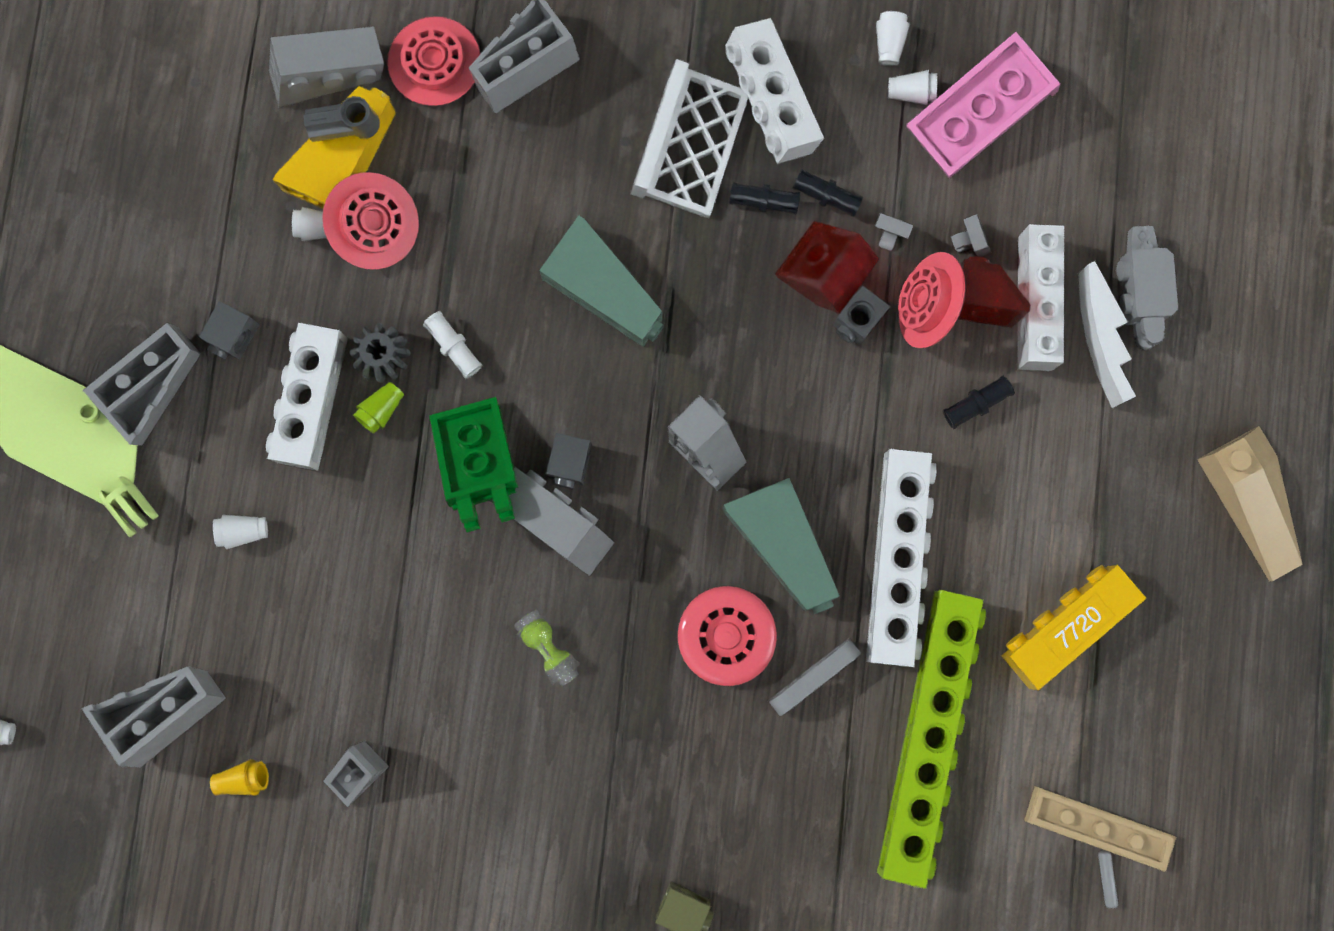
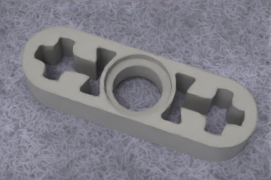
M850 638L779 691L768 702L779 716L785 714L856 659L861 652Z

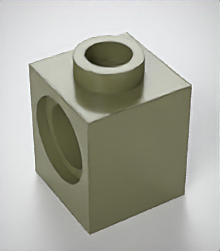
M670 881L656 913L655 923L672 931H708L714 913L709 911L711 907L710 899Z

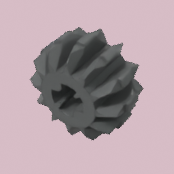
M377 323L374 333L368 327H363L365 337L363 339L358 336L353 337V341L359 348L350 350V355L353 358H357L353 363L354 369L357 371L363 370L362 376L367 380L375 376L376 381L379 383H384L386 373L393 380L397 379L398 376L395 369L397 367L402 370L407 369V365L401 359L411 356V352L407 348H403L408 342L403 335L397 336L398 330L394 326L385 330L382 323ZM383 347L386 350V354L383 355L381 353L382 358L377 359L374 354L376 351L380 353L378 349Z

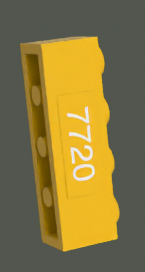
M1100 565L1086 576V579L1089 581L1079 590L1076 587L1069 590L1059 599L1062 605L1053 612L1050 610L1043 612L1032 622L1035 627L1026 635L1021 632L1006 644L1008 650L1001 656L1028 689L1040 690L1146 599L1144 594L1119 565L1107 567Z

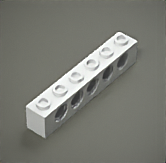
M889 449L884 453L866 662L914 667L915 660H920L922 641L917 638L918 624H923L925 614L924 603H920L921 589L926 588L928 578L927 568H923V556L928 554L931 542L930 533H926V520L931 519L934 505L933 498H928L929 484H934L936 478V463H931L932 453ZM902 480H910L914 483L916 487L914 497L903 495L900 490ZM900 514H906L912 519L913 529L910 533L899 529L897 519ZM897 549H904L910 555V563L906 568H901L895 563L894 554ZM897 583L903 585L907 590V598L902 604L895 602L891 596V589ZM893 619L900 620L904 625V634L899 639L892 638L888 632V625Z

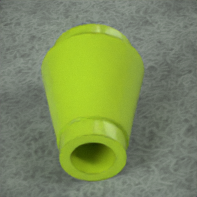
M388 382L357 405L358 410L353 416L363 427L375 434L379 428L384 429L404 394L397 386Z

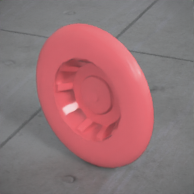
M444 17L422 18L407 25L395 37L388 53V71L395 87L408 99L429 106L445 105L461 98L473 86L475 81L469 67L480 55V50L473 35L460 23ZM453 55L458 56V59H454ZM453 67V71L449 73L448 71ZM444 76V78L436 80L438 77Z
M372 172L357 173L346 177L331 190L324 204L322 220L326 238L333 250L342 259L354 266L364 269L387 268L401 261L414 246L419 230L416 206L405 188L390 177ZM365 195L367 200L362 201L359 196ZM375 195L380 196L381 200L375 199ZM351 203L356 205L353 211L348 209ZM346 217H351V226H347ZM392 230L395 231L393 238L390 236ZM351 231H355L358 234L359 238L357 240L352 236ZM384 239L385 246L379 247V240ZM364 240L371 241V246L363 245Z
M937 252L926 257L917 265L903 284L898 303L899 325L906 342L915 348L931 347L941 341L952 329L961 312L965 296L964 273L958 260L949 253Z
M721 586L701 593L690 602L680 619L678 645L685 663L698 677L715 685L735 686L754 679L768 666L776 648L777 631L770 610L756 595L739 587ZM723 608H733L732 615H725ZM717 610L718 617L711 620L708 615ZM742 612L748 619L743 622L737 617L738 613ZM703 621L708 624L706 632H700ZM749 624L753 626V635L748 634L747 626ZM700 637L706 638L707 646L704 648L701 647ZM748 640H754L751 650L746 648ZM710 650L716 654L715 660L709 658L706 653ZM740 652L746 654V657L737 662L736 655ZM730 657L731 664H722L721 658Z

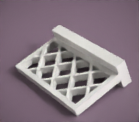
M676 59L670 72L631 194L640 198L648 196L709 218L748 96L741 88L688 69L689 63ZM690 81L703 85L708 96L693 102L687 90ZM726 94L740 99L737 109L727 114L724 113L717 99ZM685 99L687 106L681 108ZM711 101L719 117L704 124L697 107ZM691 111L698 127L683 133L677 122L678 116ZM734 117L732 124L730 125L728 119ZM722 122L728 137L727 140L715 145L707 129ZM675 130L677 137L671 139L673 131ZM701 132L709 148L694 155L687 138ZM681 142L688 158L673 165L667 153L668 147ZM724 148L722 156H720L718 150ZM712 153L718 168L717 171L705 176L697 160ZM665 161L667 168L661 170L663 162ZM691 163L699 179L684 186L676 169ZM668 173H671L678 187L677 190L671 193L655 189L658 178ZM714 178L712 187H710L708 181ZM702 184L708 195L705 207L693 203L687 191ZM681 194L683 199L677 197V195Z

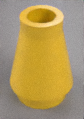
M250 759L221 773L213 774L210 778L211 791L216 796L222 794L258 795L260 791L265 790L268 786L269 775L267 767L262 761L256 762Z

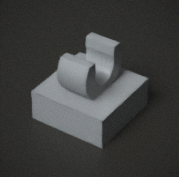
M880 213L875 226L884 229L878 246L892 251L897 236L908 239L913 225Z
M977 214L963 219L967 231L951 236L957 253L964 252L972 247L978 257L991 253Z

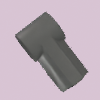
M357 96L347 98L342 104L306 109L305 115H303L305 128L312 142L353 135L367 139L375 135L380 127L378 115L365 99ZM366 113L361 122L354 123L358 114Z

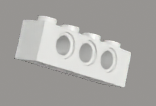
M771 18L735 27L726 43V54L737 70L740 87L744 93H747L752 105L754 119L760 123L765 134V142L769 152L773 153L777 164L812 154L824 137Z
M1029 224L1018 237L1017 370L1052 371L1064 363V226Z
M298 323L297 331L292 333L289 341V351L292 352L289 365L284 367L281 376V383L284 386L282 397L276 401L274 406V418L276 419L274 432L269 434L266 441V452L269 453L267 459L279 464L318 471L348 339L340 330ZM313 356H319L317 367L313 370H306L308 359ZM305 389H311L312 395L310 400L305 404H299L298 398L300 393ZM302 422L304 425L303 433L298 438H292V427L296 423Z

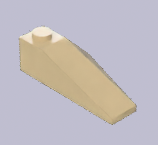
M1258 426L1197 459L1269 582L1303 565L1278 457L1261 428Z

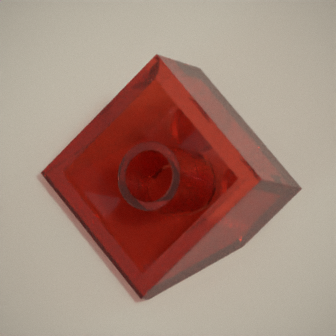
M813 221L775 275L817 306L841 313L879 261V258L859 233Z
M984 257L964 259L960 265L965 278V296L957 320L1012 328L1030 312V303L999 264L989 263L990 260Z

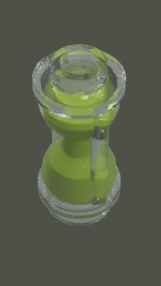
M535 609L513 625L518 632L516 636L518 639H522L528 648L538 650L544 658V671L551 679L549 681L550 684L553 686L559 682L561 687H563L579 675L576 668L581 664L578 660L575 661L569 652L556 647L552 641V627L546 621L548 618L545 614L541 615Z

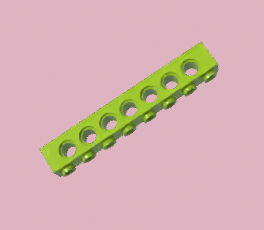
M943 590L934 591L877 873L882 879L926 889L928 879L932 880L934 877L936 858L932 856L935 843H940L944 827L943 821H940L942 806L947 807L951 794V787L947 785L949 770H955L958 759V750L954 749L956 735L962 734L965 724V715L961 713L963 700H968L972 689V679L968 678L970 665L976 663L979 654V644L975 643L977 630L983 628L986 619V609L982 608L983 599ZM953 621L958 622L963 630L961 638L957 641H953L947 633V628ZM946 656L952 657L956 664L955 671L949 676H945L940 669V663ZM943 691L948 696V706L942 711H937L933 705V698L938 692ZM932 727H938L942 735L941 741L936 746H929L926 742V733ZM925 763H931L934 767L933 778L927 782H921L918 776L920 767ZM924 799L927 803L926 813L918 818L913 817L911 814L912 804L916 800ZM910 836H918L920 839L918 850L914 853H905V840Z

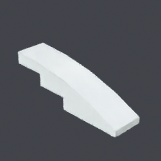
M1094 261L1078 273L1080 310L1086 342L1096 374L1111 407L1114 408L1136 397L1120 367L1132 359L1117 332V329L1126 324L1127 320Z

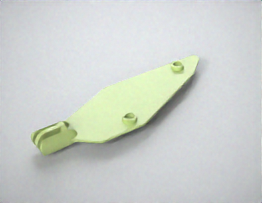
M0 345V446L8 457L103 504L129 537H132L137 532L121 512V508L141 529L148 525V521L132 502L133 500L138 503L151 519L155 520L159 515L134 484L138 445H130L84 393L85 386Z

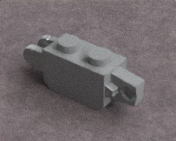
M1135 226L1128 231L1127 253L1120 258L1117 264V278L1119 281H1122L1123 293L1119 300V307L1127 320L1125 325H1133V333L1136 338L1134 340L1136 342L1135 345L1141 348V350L1144 349L1146 351L1163 341L1165 338L1164 320L1171 317L1178 310L1175 264L1172 252L1167 248H1158L1153 226Z

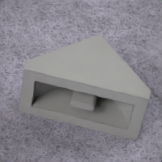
M364 741L351 746L325 778L324 783L348 807L389 766Z

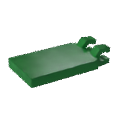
M492 397L429 415L445 500L449 508L452 507L453 511L458 510L460 521L462 524L464 523L466 532L481 529L475 505L490 500L494 501L501 523L515 519L510 495L516 493L515 489L518 488V483L497 398Z

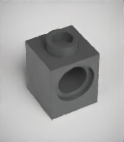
M862 285L837 316L833 326L837 328L836 333L843 340L850 344L855 342L860 346L886 314L890 306ZM851 313H863L867 318V324H855L851 319Z
M219 301L199 338L209 344L206 350L226 360L228 355H231L240 360L260 324L251 317Z
M559 433L555 434L546 472L549 478L554 479L553 485L568 489H574V484L583 485L592 449L590 440Z

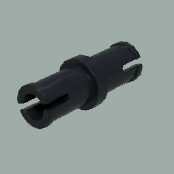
M801 169L792 188L819 200V204L824 207L828 204L852 217L856 215L863 200L862 196L837 186L836 181L830 179L828 182L804 169Z
M733 182L730 204L759 208V212H767V209L797 215L800 192L770 189L771 185L766 184L763 187H756Z
M1003 375L980 390H971L968 392V397L947 409L945 408L942 412L950 427L956 429L957 426L978 414L984 416L989 413L990 407L1013 396L1015 391L1010 381Z

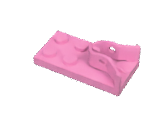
M1015 32L906 124V127L950 178L1049 95L1053 97L1058 92L1060 83L1019 34Z

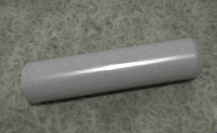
M1099 851L1098 858L1105 906L1107 908H1116L1118 906L1111 852Z

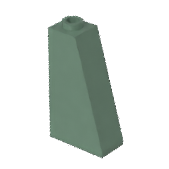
M578 215L539 270L542 280L644 347L648 340L653 342L664 327V324L661 323L662 311L588 222Z
M790 478L723 505L725 515L803 611L812 608L814 614H817L834 606L832 599L840 597Z

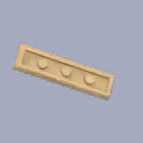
M1036 786L1034 787L1024 819L1028 823L1165 872L1176 840V836Z

